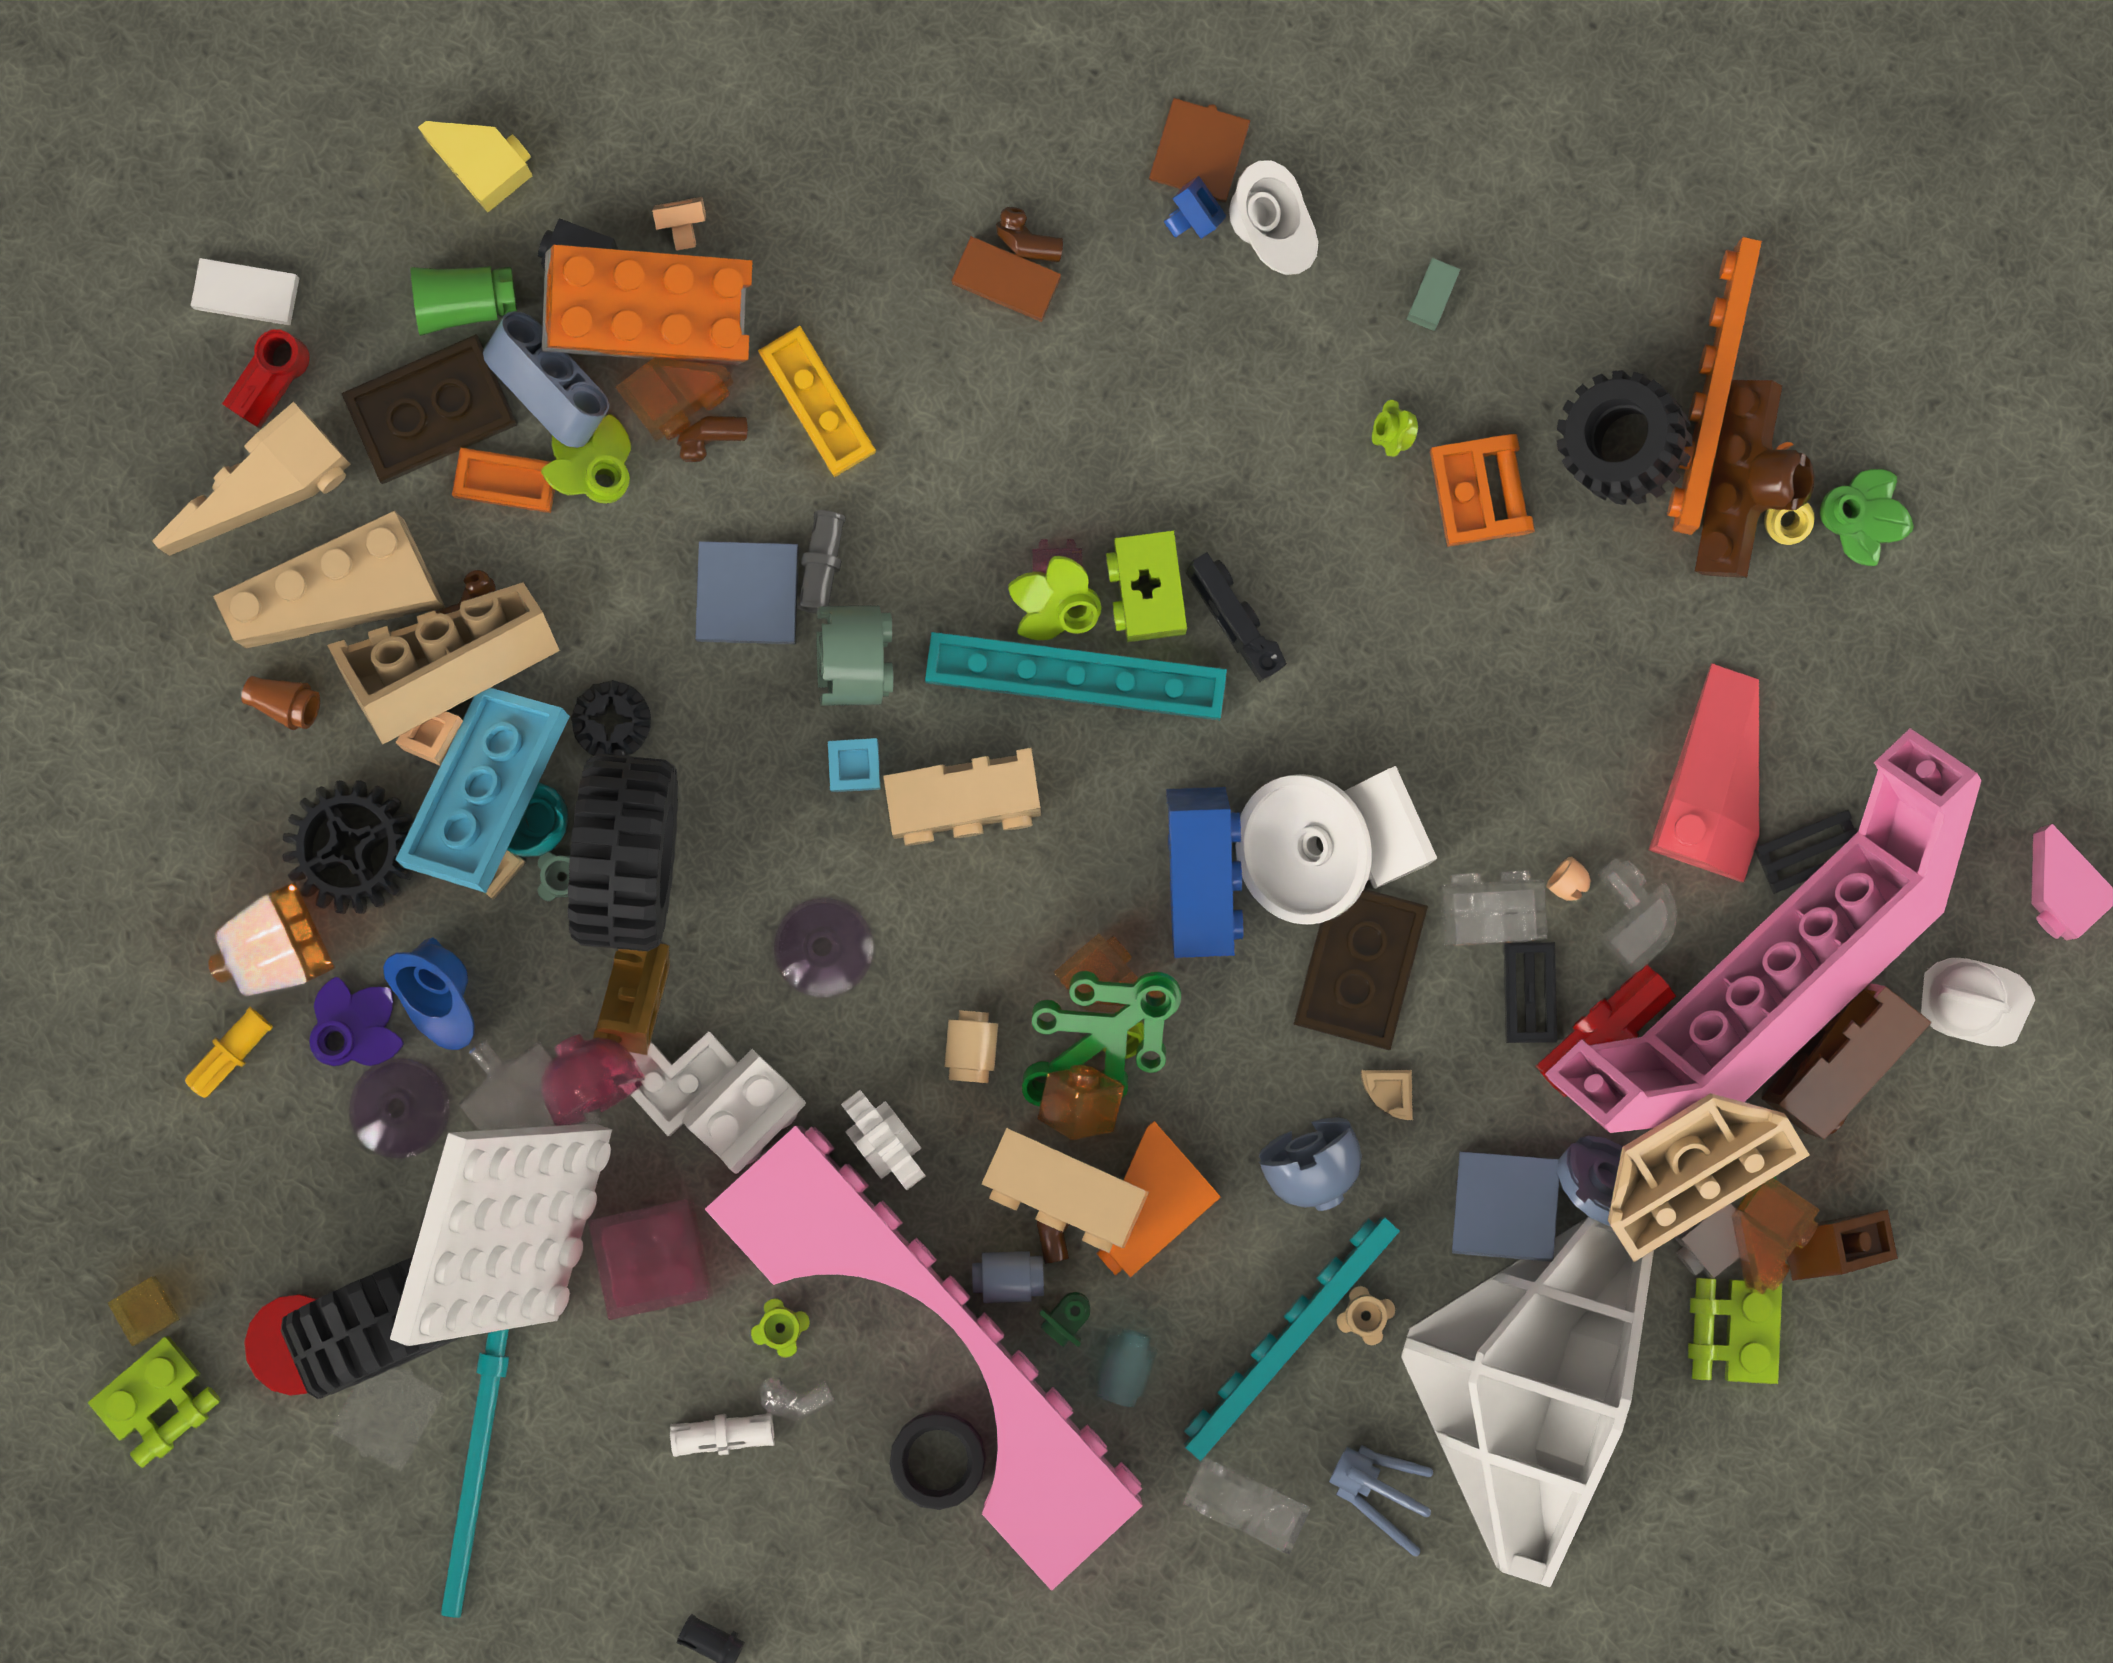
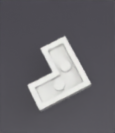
M711 1032L706 1033L673 1064L652 1041L650 1042L647 1055L615 1049L601 1061L667 1136H671L684 1124L681 1120L738 1063Z

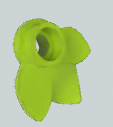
M612 414L606 415L588 443L578 448L564 445L552 435L551 446L557 460L550 462L541 470L543 477L552 488L566 495L586 494L590 499L599 503H612L623 497L630 482L629 472L624 463L631 451V443L626 430L618 419ZM600 474H606L611 477L613 484L609 487L600 486L596 482L595 477Z
M1064 556L1052 557L1047 566L1046 574L1042 572L1025 573L1018 576L1008 585L1013 601L1027 612L1021 620L1017 632L1019 635L1029 639L1049 640L1065 630L1075 634L1087 632L1095 626L1101 614L1099 596L1094 590L1088 588L1086 570L1074 560Z

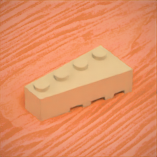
M396 511L388 513L213 596L233 640L245 648L309 636V634L334 629L340 630L378 620L404 617V615L445 608L405 520Z

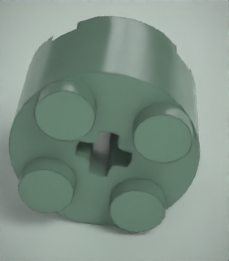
M879 605L818 606L817 619H827V624H822V632L816 633L818 688L828 687V693H823L819 697L820 706L881 705L882 697H889V693L893 692L892 662H884L883 647H887L888 643L892 642L891 613H881Z

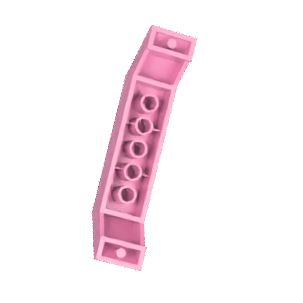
M1910 728L1874 762L1878 772L1859 831L1642 1037L1588 1045L1581 1039L1545 1075L1609 1133L1654 1128L1710 1093L1745 1102L1944 913L1981 784L1978 773Z

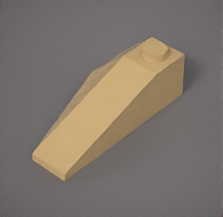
M293 402L244 445L250 454L242 463L235 464L232 467L225 466L213 477L215 480L212 486L214 492L208 498L202 495L191 500L152 542L158 549L170 556L313 497L320 490L324 494L332 491L345 479L346 474L344 470L351 464L317 424Z

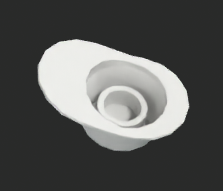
M1257 161L1248 166L1239 177L1236 192L1231 199L1229 207L1230 223L1235 233L1243 241L1250 243L1260 260L1272 270L1285 275L1300 274L1310 268L1316 259L1318 239L1295 177L1283 165L1274 161Z
M1967 958L1945 959L1935 963L1924 973L1921 1014L1932 1022L1930 1026L1933 1029L1947 1036L1986 1046L2003 1047L2017 1041L2035 1002L2031 987L2019 974L2006 968Z

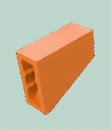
M1155 1121L1146 1127L1123 1178V1181L1148 1191L1147 1199L1125 1248L1113 1244L1110 1253L1100 1249L1096 1254L1115 1276L1124 1270L1131 1278L1221 1198Z

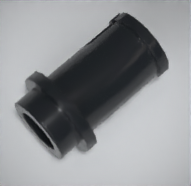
M693 1614L688 1617L676 1642L717 1663H736L745 1644L744 1641L737 1638V1632L733 1631L730 1635L696 1618Z

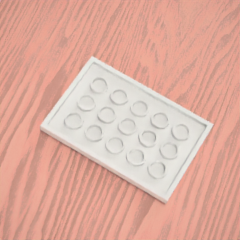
M593 1123L448 1133L390 1339L406 1346L558 1321L559 1315L563 1313L569 1301L570 1293L567 1286L572 1269L582 1255L583 1241L581 1237L585 1223L592 1215L596 1206L597 1194L595 1188L599 1174L607 1165L610 1157L611 1147L609 1139L612 1129Z

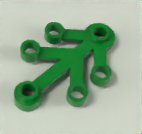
M1080 971L1074 974L1070 980L1069 995L1074 1003L1081 1006H1089L1096 1001L1127 1005L1115 1014L1062 1010L1060 1005L1053 1000H1041L1036 1003L1032 1010L1031 1022L1037 1032L1045 1035L1053 1034L1057 1031L1088 1034L1050 1063L1040 1061L1030 1065L1023 1074L1022 1093L1025 1099L1035 1106L1045 1107L1054 1104L1061 1096L1063 1079L1106 1047L1105 1069L1099 1075L1098 1091L1104 1099L1109 1101H1117L1125 1097L1128 1092V1075L1124 1071L1127 1031L1144 1019V1040L1136 1048V1064L1142 1071L1147 1073L1160 1071L1166 1063V1047L1162 1043L1164 1020L1173 1015L1181 1003V989L1178 982L1170 975L1162 972L1146 973L1140 976L1134 984L1099 981V978L1089 971ZM1081 984H1088L1093 987V990L1089 993H1082L1076 987ZM1156 990L1165 994L1160 998H1153L1147 993ZM1042 1013H1051L1056 1018L1046 1022L1038 1016ZM1148 1051H1154L1159 1054V1057L1149 1060L1144 1058L1143 1054ZM1044 1076L1051 1080L1047 1083H1040L1035 1080V1077ZM1115 1079L1120 1081L1121 1085L1117 1088H1110L1105 1082Z

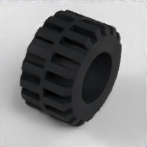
M1624 370L1613 371L1612 379L1610 380L1603 374L1593 377L1592 379L1595 384L1593 387L1588 389L1582 384L1575 390L1580 396L1575 403L1567 400L1563 410L1569 414L1567 420L1558 419L1557 431L1564 438L1556 441L1558 451L1565 456L1562 460L1564 466L1574 475L1577 481L1605 501L1609 498L1615 504L1626 505L1627 499H1630L1635 504L1647 502L1646 494L1652 493L1658 498L1666 493L1662 485L1667 480L1675 485L1681 476L1675 471L1678 465L1685 467L1688 465L1690 456L1684 450L1685 447L1692 446L1693 438L1686 430V427L1690 426L1688 416L1680 409L1682 406L1665 388L1654 379L1650 381L1644 374L1633 372L1632 377H1630ZM1640 414L1646 416L1648 435L1640 451L1622 462L1604 461L1602 440L1608 427L1614 421L1626 415Z

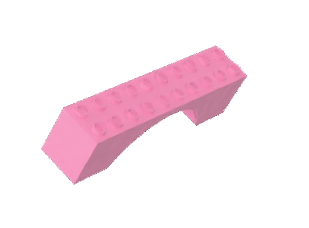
M794 1126L707 1206L705 1210L773 1285L794 1278L812 1275L838 1274L862 1277L884 1283L918 1299L936 1312L954 1329L979 1365L989 1389L996 1418L998 1444L996 1471L993 1484L984 1503L982 1515L1052 1591L1143 1506L1141 1496L1138 1494L1143 1489L1141 1482L1122 1462L1115 1468L1103 1456L1108 1451L1106 1449L1107 1445L1089 1425L1079 1430L1068 1418L1073 1414V1408L1054 1387L1046 1393L1034 1379L1039 1375V1371L1020 1350L1011 1355L999 1342L1004 1338V1332L985 1312L979 1318L974 1315L965 1305L971 1296L955 1278L950 1275L946 1280H942L931 1267L937 1259L918 1238L909 1243L900 1234L897 1228L903 1222L884 1201L879 1202L875 1206L863 1193L869 1185L850 1164H845L842 1168L837 1165L829 1156L835 1149L830 1141L816 1127L813 1128L811 1126L806 1131L803 1126Z

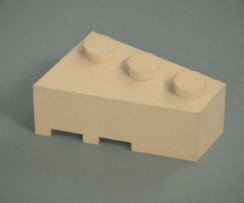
M1032 749L1016 750L1017 756L991 760L989 756L974 758L971 763L952 766L937 765L883 776L894 839L904 837L905 846L933 842V833L953 830L954 838H963L983 834L982 825L1002 822L1003 830H1015L1033 826L1032 817L1041 816V807Z
M1008 1128L1005 1130L982 1182V1185L993 1189L989 1199L1016 1211L1020 1202L1039 1210L1035 1220L1062 1232L1067 1223L1085 1231L1082 1241L1110 1253L1113 1244L1125 1248L1149 1194L1148 1191Z

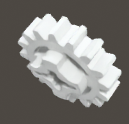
M859 1090L841 1104L856 1123L845 1131L881 1179L892 1171L904 1188L908 1190L926 1176L911 1157L921 1147L886 1101L875 1109L862 1091Z

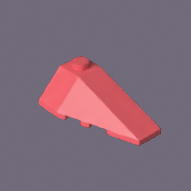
M1711 664L1649 851L1743 883L1759 838V679Z

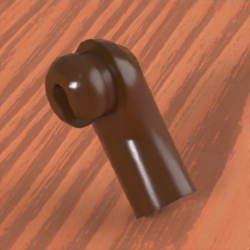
M1006 207L1001 211V221L996 223L997 234L1016 255L1022 258L1060 262L1063 250L1062 238L1032 234L1024 226L1027 217L1020 208Z

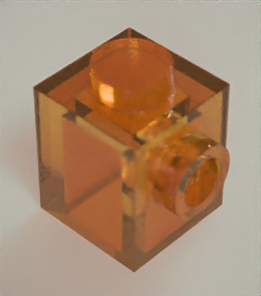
M1073 1065L1069 1070L1048 1073L1037 1119L1071 1140L1114 1132L1125 1086L1091 1066Z

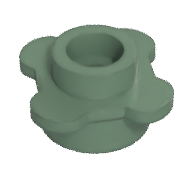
M548 852L538 859V867L541 869V884L538 886L537 891L543 900L551 902L556 897H568L569 860L571 854L569 856H555L553 853ZM561 872L567 874V879L563 882L558 880V874Z

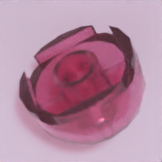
M578 1034L562 1041L554 1048L558 1056L545 1067L541 1077V1093L547 1111L555 1126L576 1125L586 1120L583 1113H589L598 1108L602 1113L629 1097L643 1085L641 1081L645 1080V1077L630 1052L615 1040L596 1037L584 1041L582 1035Z

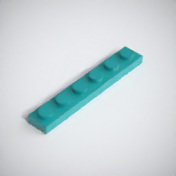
M931 632L925 683L1220 721L1227 669Z
M1380 1217L1376 1223L1369 1218L1364 1221L1349 1239L1355 1246L1343 1261L1336 1256L1332 1258L1318 1274L1316 1279L1322 1285L1310 1299L1303 1294L1298 1297L1283 1315L1289 1322L1277 1337L1269 1332L1250 1353V1356L1256 1360L1244 1375H1241L1236 1370L1217 1391V1394L1223 1399L1209 1414L1203 1408L1187 1425L1184 1432L1189 1438L1184 1443V1446L1200 1461L1206 1456L1400 1232L1399 1229L1385 1217Z

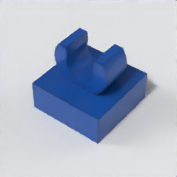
M1198 176L1184 185L1172 198L1179 208L1173 211L1170 217L1163 222L1174 237L1182 234L1192 226L1200 239L1214 231L1227 215Z

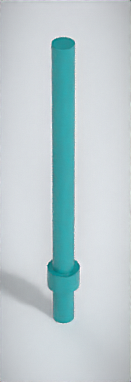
M509 1329L488 1332L485 1352L479 1353L476 1373L481 1374L441 1609V1615L446 1617L460 1618L462 1613L501 1377H506L509 1356L505 1355Z

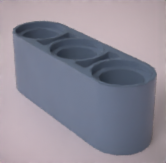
M517 311L508 312L503 316L484 348V361L559 442L575 448L586 445L609 410L608 398L567 353L542 351V326L534 318Z

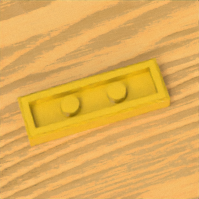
M800 325L758 350L761 358L834 477L876 453L874 446Z

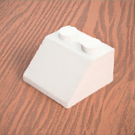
M1396 766L1344 791L1358 807L1369 831L1372 861L1368 880H1370L1373 889L1422 869L1437 859Z

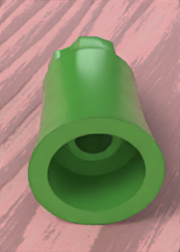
M491 266L457 269L411 267L413 300L420 336L446 328L477 322L498 320V315L504 316L508 312L517 311L511 267L497 268L493 271Z

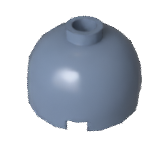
M1334 1117L1313 1121L1311 1123L1317 1130L1316 1132L1308 1133L1292 1140V1131L1277 1137L1260 1151L1259 1158L1261 1162L1259 1163L1264 1177L1275 1194L1284 1202L1304 1208L1315 1207L1318 1211H1324L1339 1205L1344 1200L1343 1194L1354 1185L1359 1176L1362 1161L1358 1139L1350 1122L1345 1118Z

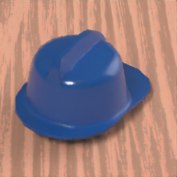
M433 937L424 940L411 952H400L389 956L383 966L385 979L398 996L417 1029L435 1044L445 1049L460 1050L469 1045L475 1035V1027L470 1009L463 998L468 984L467 969L463 962L454 953L442 947L437 939Z

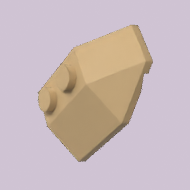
M1710 1093L1622 1147L1608 1222L1633 1262L1808 1157L1810 1154L1784 1113Z

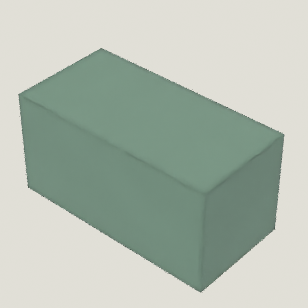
M1432 258L1406 320L1435 331L1461 269Z

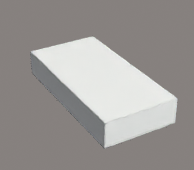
M200 258L191 307L194 310L291 326L299 277L292 273Z

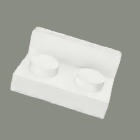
M751 1049L681 1121L717 1154L733 1173L737 1174L746 1165L751 1164L760 1156L763 1148L781 1129L793 1123L798 1112L805 1106L806 1102L776 1070Z

